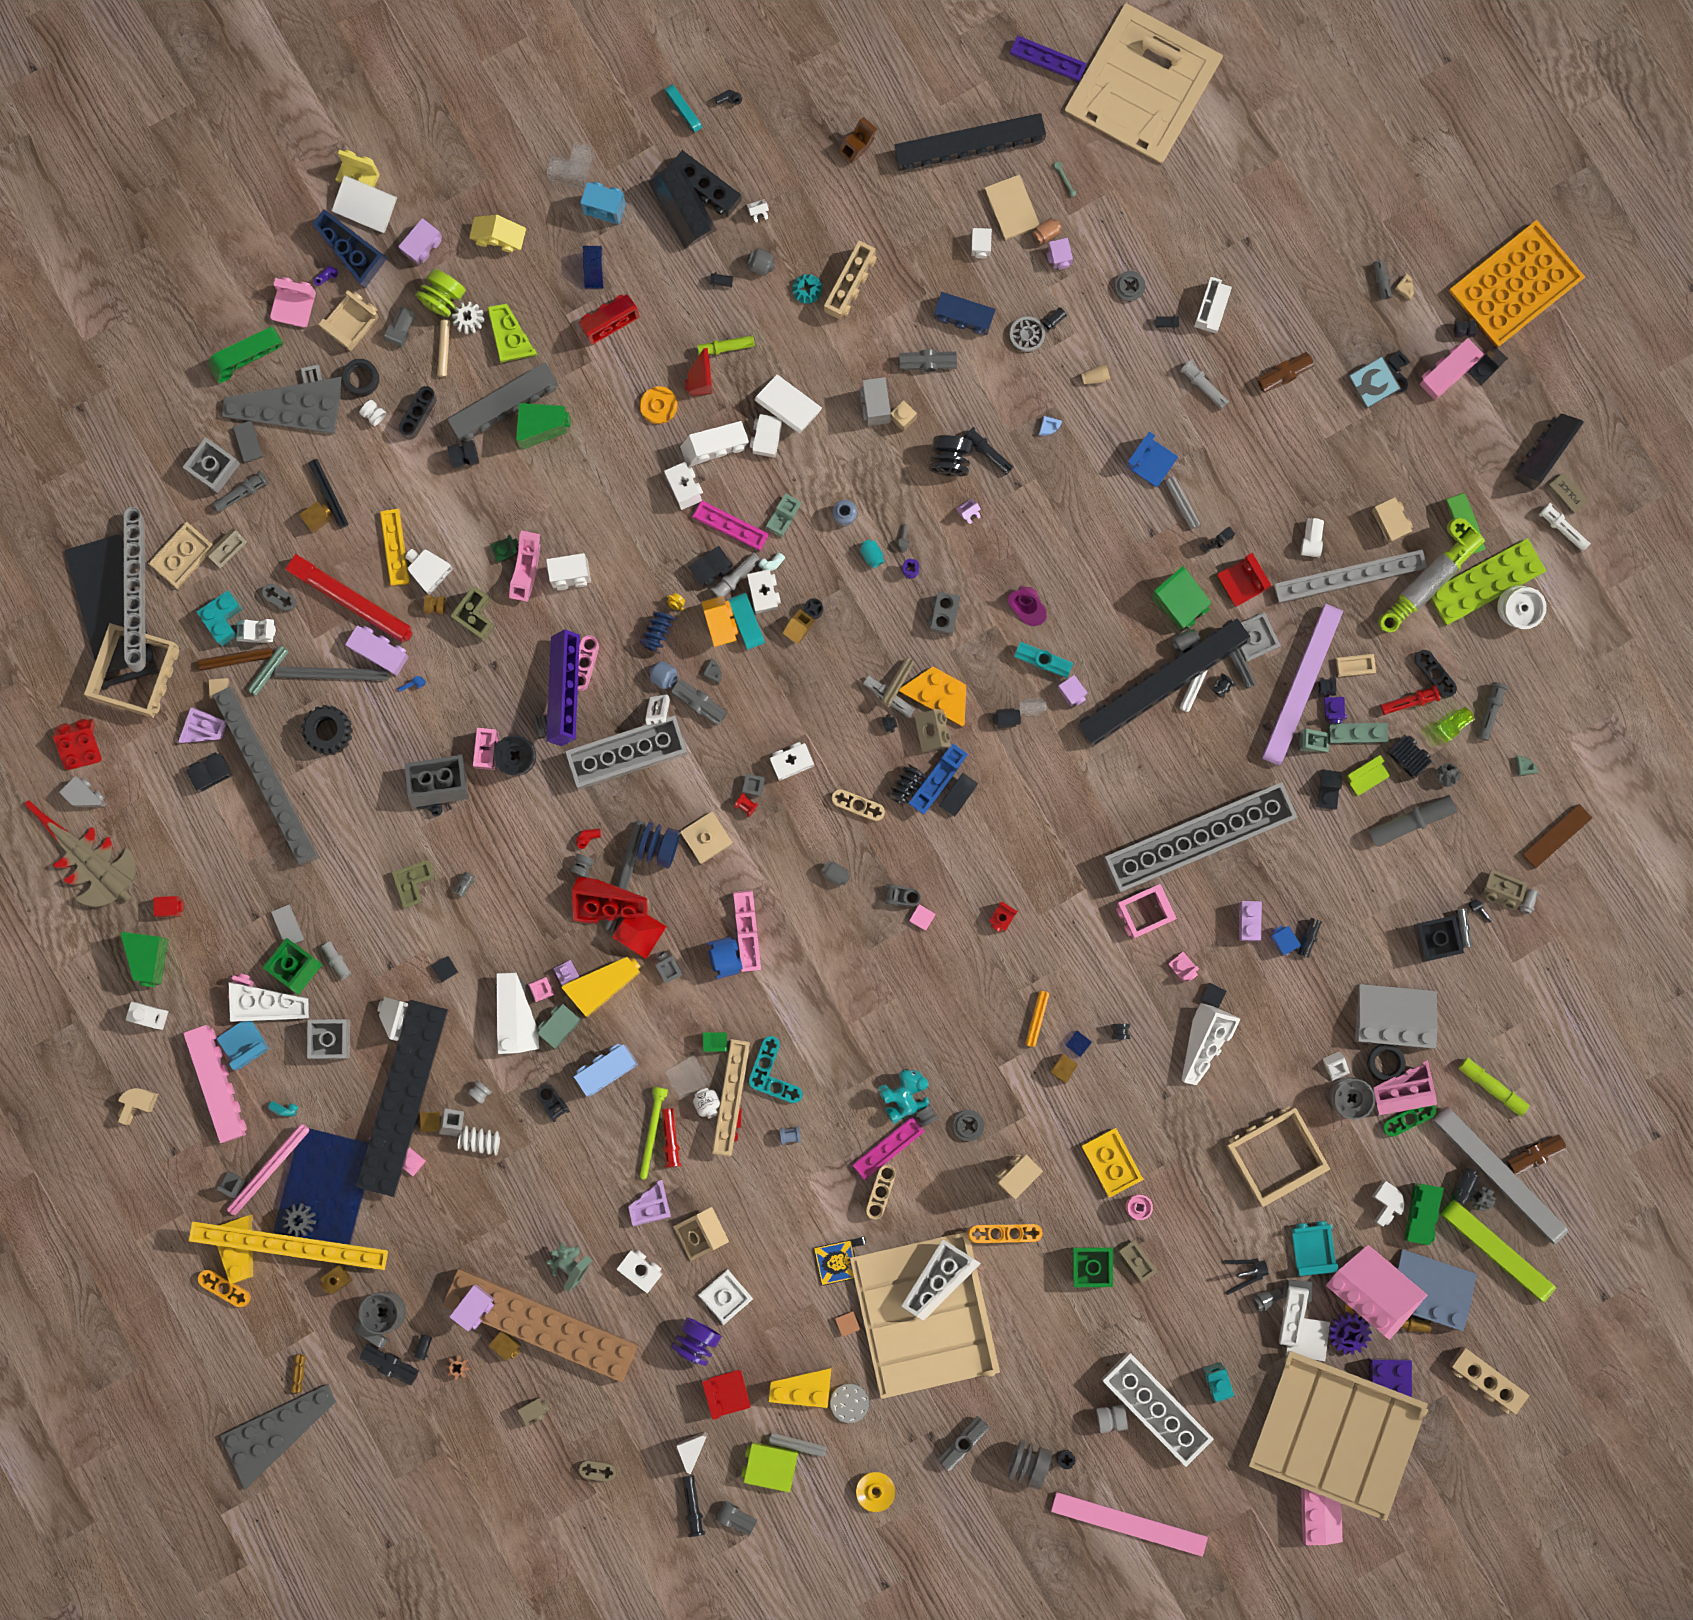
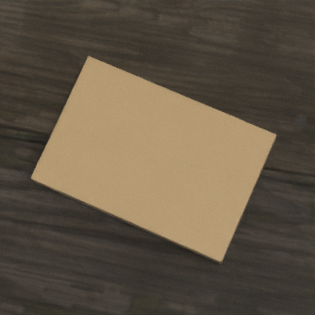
M1020 174L985 187L984 190L1005 241L1035 230L1040 225Z
M186 521L148 564L178 589L207 558L206 553L214 545Z

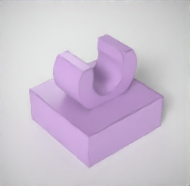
M973 499L956 508L958 514L969 524L972 523L970 520L971 515L975 514L978 519L980 518L978 511L981 509Z
M571 960L554 968L562 986L580 978Z

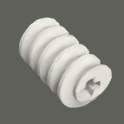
M465 1126L463 1131L460 1132L458 1149L464 1146V1150L468 1151L471 1146L472 1152H476L479 1147L480 1153H483L486 1149L487 1154L491 1155L493 1150L495 1156L498 1154L500 1145L498 1131L492 1136L491 1130H488L485 1135L483 1128L476 1133L475 1127L469 1132L468 1126Z

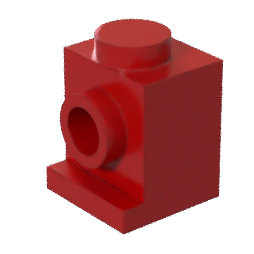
M1001 901L989 920V923H991L990 927L999 933L1001 930L1005 932L1018 911ZM999 915H1005L1006 920L1000 921Z

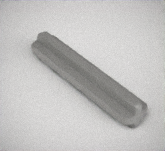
M1169 478L1166 480V485L1190 529L1197 528L1200 522L1176 478Z
M771 1433L769 1443L821 1457H824L826 1453V1446L775 1433Z

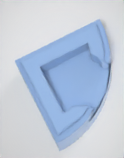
M1044 416L1039 435L1047 436L1053 434L1059 429L1062 421Z

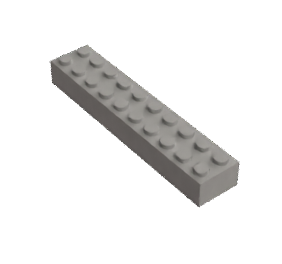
M1281 782L1110 854L1103 859L1117 892L1120 894L1293 821L1298 817Z

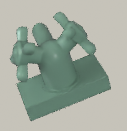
M560 1243L557 1250L551 1251L554 1259L546 1260L545 1263L553 1269V1276H557V1269L559 1268L568 1275L563 1288L570 1292L581 1281L593 1260L586 1255L579 1263L575 1262L573 1259L579 1254V1247L568 1248L563 1243Z

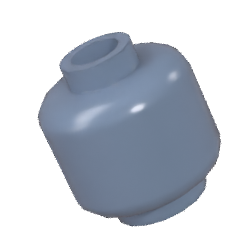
M840 500L834 505L833 518L837 524L849 526L856 520L857 508L853 502Z
M664 661L653 664L649 670L651 682L662 689L672 688L678 681L677 669Z

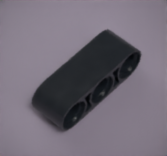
M423 386L419 389L399 424V430L406 439H414L418 435L437 402V396L431 387ZM426 393L432 394L429 400H423V396ZM421 409L423 412L420 416L416 417L413 415L415 410ZM406 426H413V430L410 433L404 432Z

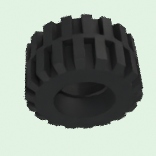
M323 705V707L317 706L314 711L310 710L308 712L309 716H305L303 719L305 723L301 726L303 729L301 733L305 738V743L310 748L323 755H335L336 752H342L343 747L347 748L349 745L348 741L352 739L351 733H353V728L351 727V721L345 713L334 706ZM325 720H333L337 724L336 735L328 741H322L317 735L319 725Z

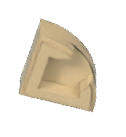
M1406 274L1395 290L1409 301L1414 294V285L1412 278Z
M228 678L209 680L210 699H214V694L228 687Z

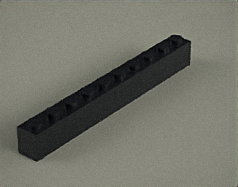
M1238 618L1234 621L1232 619L1223 624L1222 629L1209 633L1206 640L1194 643L1191 646V650L1186 653L1184 651L1175 657L1176 660L1170 664L1169 662L1163 664L1157 673L1148 674L1144 677L1142 683L1132 685L1127 689V693L1124 695L1119 694L1111 700L1112 703L1099 707L1096 710V714L1091 717H1084L1080 721L1081 724L1078 725L1079 730L1090 746L1094 747L1249 643L1251 636Z

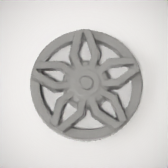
M1030 316L1021 317L1011 326L1010 340L1018 350L1032 352L1043 344L1045 329L1038 319ZM1028 320L1035 322L1036 325L1030 327ZM1020 323L1021 329L1014 330L1015 326ZM1040 331H1042L1041 340L1036 336ZM1014 338H1021V340L1019 341V345L1015 342ZM1023 341L1026 342V345L1024 347H1022ZM1029 342L1031 343V345H1034V347L1027 348Z

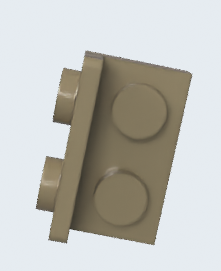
M1491 869L1480 897L1500 904L1507 909L1517 910L1523 901L1528 883Z

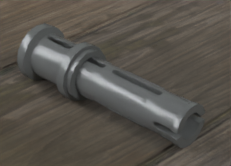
M261 470L257 471L258 474L250 479H245L242 485L213 502L219 513L246 495L255 494L256 490L262 486L269 485Z
M1497 682L1491 683L1492 690L1490 696L1486 699L1488 706L1477 738L1489 741L1498 709L1504 703L1502 700L1505 690H1508V686Z

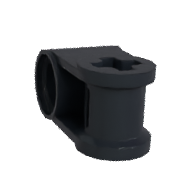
M544 1085L539 1088L537 1092L538 1099L553 1122H556V1119L564 1113L570 1112L566 1103L552 1086ZM544 1088L551 1090L552 1096L550 1099L542 1097L541 1092Z

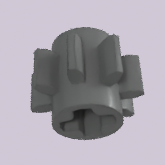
M1452 763L1440 765V769L1436 770V778H1439L1438 783L1445 787H1451L1456 784L1457 780H1460L1461 772Z
M1483 1186L1480 1189L1474 1190L1471 1200L1474 1202L1472 1207L1483 1212L1486 1209H1492L1496 1200L1492 1196L1494 1192Z

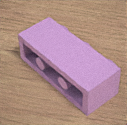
M357 625L345 645L395 676H398L409 658L405 654L406 650L397 644L395 647L388 644L390 640L382 635L379 638L372 634L374 631L365 625L363 628Z

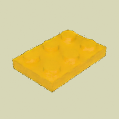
M1116 1128L1082 1145L1109 1198L1144 1180Z

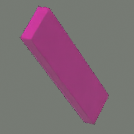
M704 501L699 503L692 516L694 519L758 551H761L769 536L768 533Z
M912 1116L852 1166L866 1180L925 1131Z

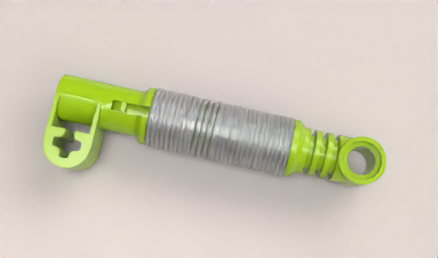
M1454 518L1449 521L1447 531L1457 543L1449 551L1441 553L1399 595V603H1394L1395 607L1391 606L1392 610L1388 609L1380 615L1378 626L1381 630L1386 632L1396 631L1402 623L1401 620L1404 621L1406 619L1405 616H1409L1408 613L1417 612L1461 569V564L1485 542V539L1468 521L1462 518ZM1455 524H1461V530H1466L1467 528L1469 529V531L1461 539L1459 538V536L1462 534V532L1455 531L1457 528ZM1391 617L1393 625L1387 628L1384 621L1386 618Z

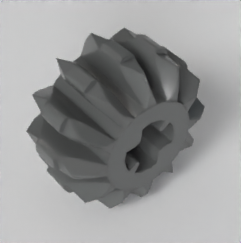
M294 1204L292 1205V1211L286 1209L285 1212L289 1217L284 1216L282 1220L288 1221L287 1224L283 1225L284 1228L291 1227L288 1230V1234H292L295 1231V1237H299L300 1232L303 1236H306L307 1230L313 1231V1227L310 1224H316V1221L311 1220V1217H314L316 1214H309L310 1206L304 1210V1204H300L298 1208ZM301 1215V1219L303 1218V1223H300L298 1225V1222H296L295 1219Z

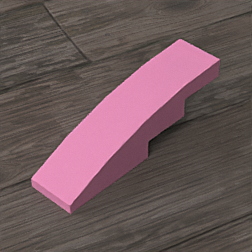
M753 890L733 892L740 959L743 966L742 972L761 970Z

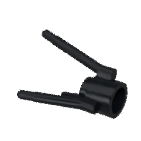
M1258 1258L1223 1261L1224 1264H1252L1249 1266V1271L1238 1273L1236 1277L1239 1278L1247 1275L1254 1277L1226 1292L1227 1295L1258 1280H1262L1263 1276L1269 1274L1265 1260L1259 1261Z

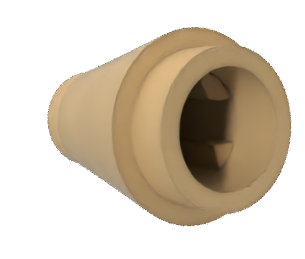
M1101 364L1085 373H1081L1084 384L1106 383L1107 380H1110L1107 365L1102 366Z

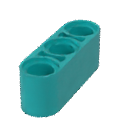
M746 593L728 599L747 650L765 644Z

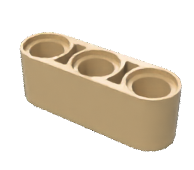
M883 1165L878 1171L866 1208L867 1215L871 1219H879L884 1213L896 1176V1171L891 1165ZM884 1168L892 1170L893 1175L891 1178L885 1179L882 1177L881 1173ZM880 1186L885 1187L887 1190L886 1195L882 1198L878 1197L875 1193L876 1189ZM872 1205L880 1207L881 1212L878 1216L870 1214L869 1209Z

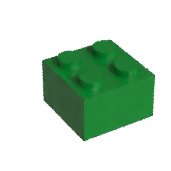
M1072 1247V1286L1113 1287V1248Z

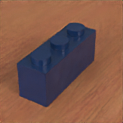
M941 292L934 312V318H937V321L947 324L949 322L955 324V327L959 329H971L973 333L978 335H988L995 309Z

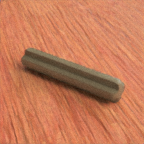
M905 658L884 694L881 704L886 707L891 705L914 665L912 659Z

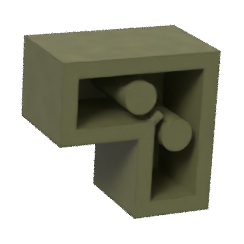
M472 586L452 613L451 618L482 641H485L495 628L491 621L481 615L491 599L475 586Z

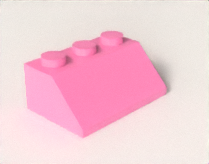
M1301 1487L1303 1543L1305 1545H1329L1343 1542L1341 1503Z

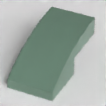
M785 493L776 507L775 513L766 525V530L782 538L802 502Z

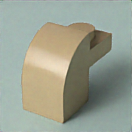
M140 1088L130 1089L123 1093L118 1101L125 1103V1106H122L119 1110L118 1117L120 1118L118 1122L130 1125L136 1108L152 1112L158 1093Z

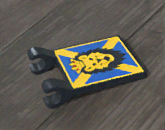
M865 1237L814 1247L821 1286L854 1279L850 1258L855 1257L853 1247L866 1244Z

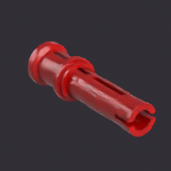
M1433 685L1432 688L1423 691L1417 690L1413 695L1380 704L1385 716L1386 714L1416 705L1422 707L1432 701L1439 702L1440 695L1436 685Z
M674 1108L661 1109L665 1138L663 1152H665L666 1164L664 1168L680 1167L682 1163L679 1162L678 1151L680 1147L677 1145Z

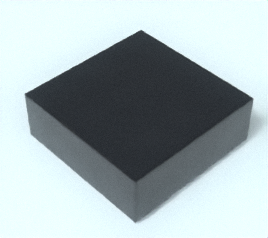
M449 956L432 965L442 983L459 973Z
M1208 983L1201 1001L1219 1008L1227 991L1212 983Z

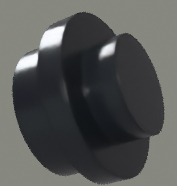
M887 714L886 717L882 718V723L886 732L893 733L897 727V721L894 716L891 717L890 714Z

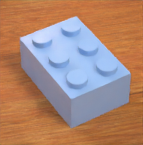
M616 1044L609 1049L610 1053L604 1056L601 1054L592 1060L594 1064L589 1067L585 1065L576 1071L577 1075L574 1078L586 1096H592L638 1065L626 1045Z

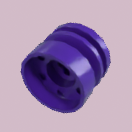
M686 1317L680 1329L687 1335L686 1337L677 1335L676 1339L682 1345L673 1342L671 1348L684 1359L706 1366L709 1361L702 1357V1355L712 1356V1353L706 1347L716 1348L722 1335L708 1326Z

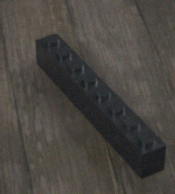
M1038 113L894 144V152L898 170L911 172L914 168H929L936 163L948 164L951 160L958 159L962 161L974 155L981 157L993 151L1000 153L1011 147L1019 149L1024 147L1025 144L1030 143L1037 145L1045 140L1046 132L1042 114Z

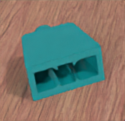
M1221 1362L1202 1368L1214 1404L1234 1397L1226 1368Z

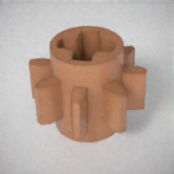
M461 1355L457 1356V1360L451 1357L449 1359L451 1364L445 1366V1368L450 1370L448 1376L454 1375L455 1380H458L459 1375L465 1378V1370L471 1369L466 1367L468 1359L461 1360ZM455 1364L462 1365V1367L460 1368L462 1372H460L459 1370H454V1368L456 1367Z

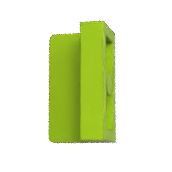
M1381 755L1345 777L1357 796L1389 777L1387 770L1382 764L1384 760Z

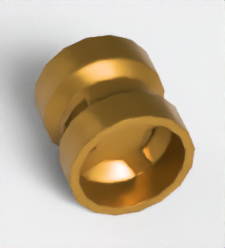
M425 595L424 613L431 614L436 612L439 615H444L446 597L441 595L438 597Z

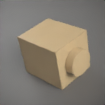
M902 401L891 412V420L903 432L917 419V413L905 401Z

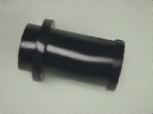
M717 272L715 274L711 273L710 285H713V287L717 285L732 288L733 276L717 274Z
M1058 307L1049 317H1045L1042 323L1049 331L1051 329L1054 330L1055 326L1067 317V314L1061 307Z
M1175 314L1173 316H1156V328H1179V316H1175Z
M421 1334L417 1349L413 1353H415V1358L425 1361V1358L428 1357L427 1353L433 1338Z

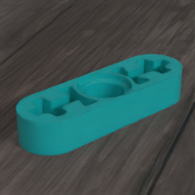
M673 84L664 89L666 95L691 130L696 133L703 127L699 119Z

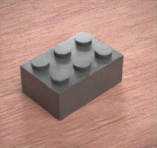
M462 755L405 763L407 794L412 808L469 799L466 766Z

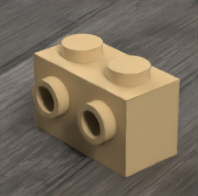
M1396 497L1374 507L1372 510L1388 544L1408 536L1412 532L1411 528H1413L1410 519L1406 518L1403 513L1404 507L1402 503L1397 501Z

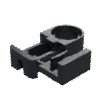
M1398 350L1389 359L1385 358V361L1389 360L1387 365L1395 379L1404 382V389L1395 392V394H1402L1408 388V381L1400 373V368L1404 364L1406 366L1410 364V361Z
M1229 526L1216 536L1215 543L1211 541V545L1207 544V547L1202 543L1200 548L1207 554L1217 545L1220 548L1233 539L1236 533Z

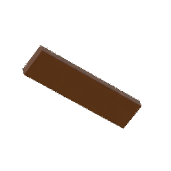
M1578 804L1522 854L1523 857L1536 869L1592 819V816L1581 804Z

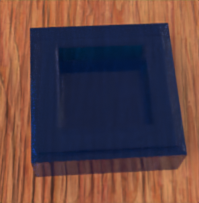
M1076 1030L1065 1046L1081 1057L1092 1041Z

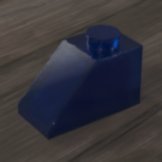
M583 246L585 289H604V252L602 246Z

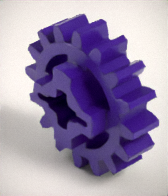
M1346 1312L1345 1317L1339 1314V1320L1333 1319L1335 1325H1329L1330 1330L1333 1331L1328 1333L1329 1337L1332 1338L1330 1342L1332 1345H1336L1337 1351L1342 1349L1345 1355L1348 1351H1350L1351 1355H1354V1350L1361 1353L1362 1346L1368 1347L1365 1342L1371 1341V1338L1368 1336L1372 1334L1371 1329L1368 1328L1370 1324L1362 1316L1358 1317L1357 1312H1354L1353 1316Z

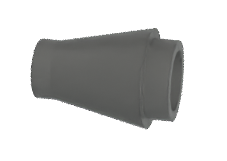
M1276 1288L1255 1294L1252 1302L1258 1312H1265L1276 1302L1283 1299L1281 1291Z

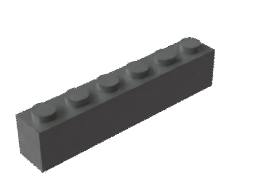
M545 362L447 420L461 443L463 441H470L480 431L482 433L488 431L492 424L505 421L509 414L513 412L518 413L519 403L533 404L545 393L551 394L559 385Z

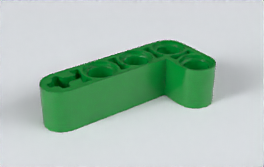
M269 327L216 352L210 357L208 367L217 382L223 383L233 376L234 370L278 350L283 346L284 342L275 328Z

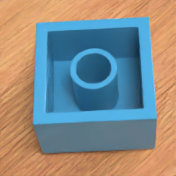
M587 182L580 202L584 215L620 225L626 206L624 194L620 189L615 187L609 189L603 187V184L598 182Z

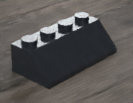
M673 163L648 182L684 249L717 231L680 163Z
M1562 413L1557 418L1553 416L1547 424L1550 428L1546 433L1543 431L1536 440L1539 442L1536 448L1532 446L1526 454L1528 459L1525 463L1521 462L1515 470L1517 475L1514 478L1532 491L1536 489L1545 479L1584 421Z

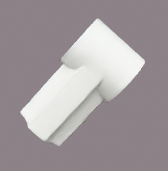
M1316 518L1307 519L1305 537L1301 545V555L1320 558L1323 541H1321L1323 520Z

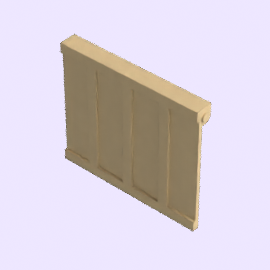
M958 1231L953 1235L850 1258L881 1399L987 1375V1377L1000 1373L977 1268L925 1320L918 1318L901 1307L942 1240L975 1259L971 1241L967 1238V1231Z
M1290 1351L1289 1355L1286 1356L1285 1368L1249 1467L1387 1521L1423 1417L1427 1415L1428 1403Z

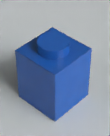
M1281 925L1274 929V934L1270 936L1281 956L1301 946L1290 926L1284 928Z

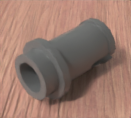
M466 871L464 874H461L462 877L453 890L462 897L465 896L471 883L475 882V876Z

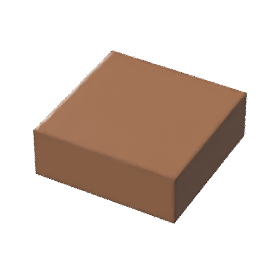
M853 1311L835 1318L842 1337L860 1330Z

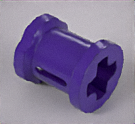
M907 559L903 563V575L909 579L915 578L919 574V563L915 559ZM908 565H910V567L915 566L914 572H912L911 570L907 571Z

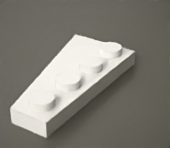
M229 982L230 1021L309 1018L308 998Z

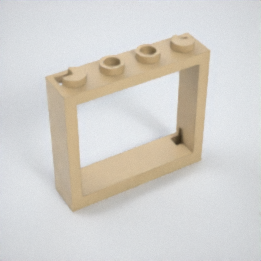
M109 623L84 695L88 699L154 718L155 713L157 714L160 710L159 702L161 696H164L166 693V682L173 673L172 665L179 656V647L175 642L145 634V642L147 644L168 649L147 709L99 695L119 636H124V627Z
M1288 1106L1279 1111L1281 1115L1275 1118L1270 1116L1262 1121L1263 1125L1258 1128L1256 1125L1245 1130L1247 1134L1241 1137L1238 1134L1230 1138V1143L1226 1145L1260 1207L1270 1204L1330 1170L1296 1108L1290 1109ZM1292 1117L1316 1159L1318 1166L1262 1197L1235 1147L1283 1120Z

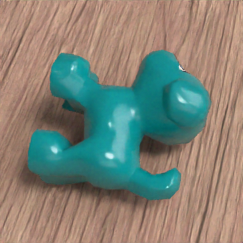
M901 1070L899 1073L900 1086L894 1089H889L887 1085L878 1087L879 1094L884 1099L885 1104L895 1101L898 1105L896 1108H885L892 1124L929 1105L928 1097H925L921 1102H916L913 1098V1094L926 1090L929 1085L928 1080L918 1070Z

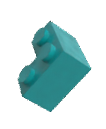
M226 591L198 610L197 614L217 643L224 646L237 637V633L228 620L242 611L243 608L230 591Z

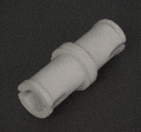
M331 941L320 948L330 961L329 965L334 967L341 980L346 979L352 974L344 963L343 956L338 954Z

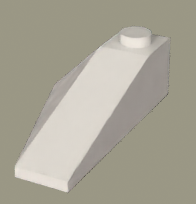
M497 973L498 1054L520 1053L539 1049L538 1027L532 1016V1011L527 1003L517 973Z
M1200 1003L1192 1021L1182 1075L1183 1082L1193 1085L1198 1084L1209 1069V1062L1215 1055L1218 1056L1221 1053L1220 1047L1226 1040L1229 1042L1240 1018L1214 1006Z

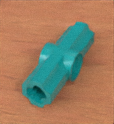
M1021 641L1014 658L1032 664L1041 670H1047L1064 678H1068L1073 666V662ZM1046 656L1049 659V663L1041 664L1039 657Z

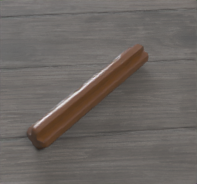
M271 647L200 659L198 660V668L206 670L271 658L273 650Z

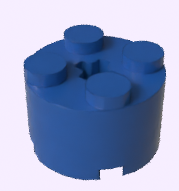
M729 936L707 942V946L711 945L708 955L712 970L718 973L715 976L716 980L739 974V970L743 969L741 959L736 956L735 951L738 950L736 939L731 940Z

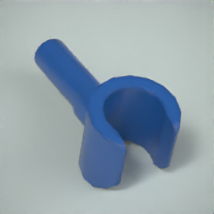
M415 676L409 683L398 687L401 692L413 685L420 689L426 684V681L421 676Z

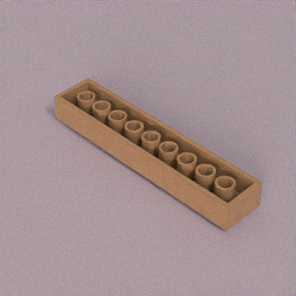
M463 1268L458 1269L442 1306L455 1310L471 1288L477 1284L494 1298L492 1302L494 1304L493 1308L488 1314L484 1312L480 1317L482 1323L617 1381L623 1382L639 1347L638 1343Z

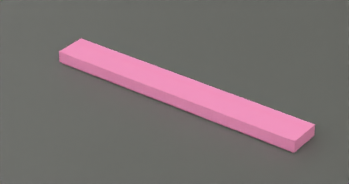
M1056 1492L1051 1512L1202 1557L1208 1539L1207 1536L1059 1492Z

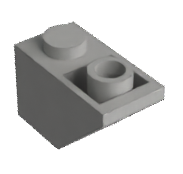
M75 776L59 792L75 807H105L107 805L103 801L105 797L98 790L94 792L90 788L92 784L85 777Z

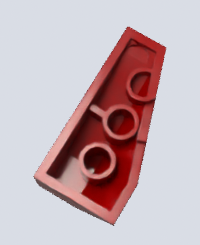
M578 877L572 888L573 921L598 923L599 920L605 919L613 921L619 917L628 919L648 915V899L646 897L598 879Z

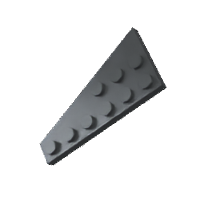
M342 377L225 397L222 417L335 434L343 382Z
M329 1384L221 1435L244 1489H247L337 1402Z

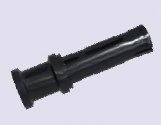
M972 427L963 438L971 440L976 452L984 454L1007 475L1014 466L988 444L986 437L983 438L975 431L976 428Z
M684 1476L682 1479L688 1513L685 1518L688 1521L690 1532L688 1537L705 1535L701 1520L703 1514L699 1511L695 1476Z

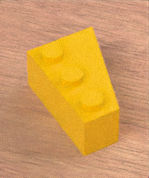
M248 1215L220 1226L252 1230L253 1215ZM217 1245L230 1284L253 1277L252 1250Z

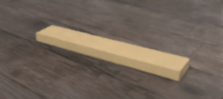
M734 1039L730 1041L712 1154L732 1156L750 1042Z

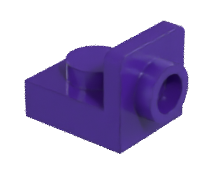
M1344 697L1324 698L1325 721H1331V724H1341L1342 721L1347 719Z

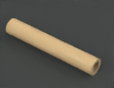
M441 320L437 377L441 378L447 377L449 320Z

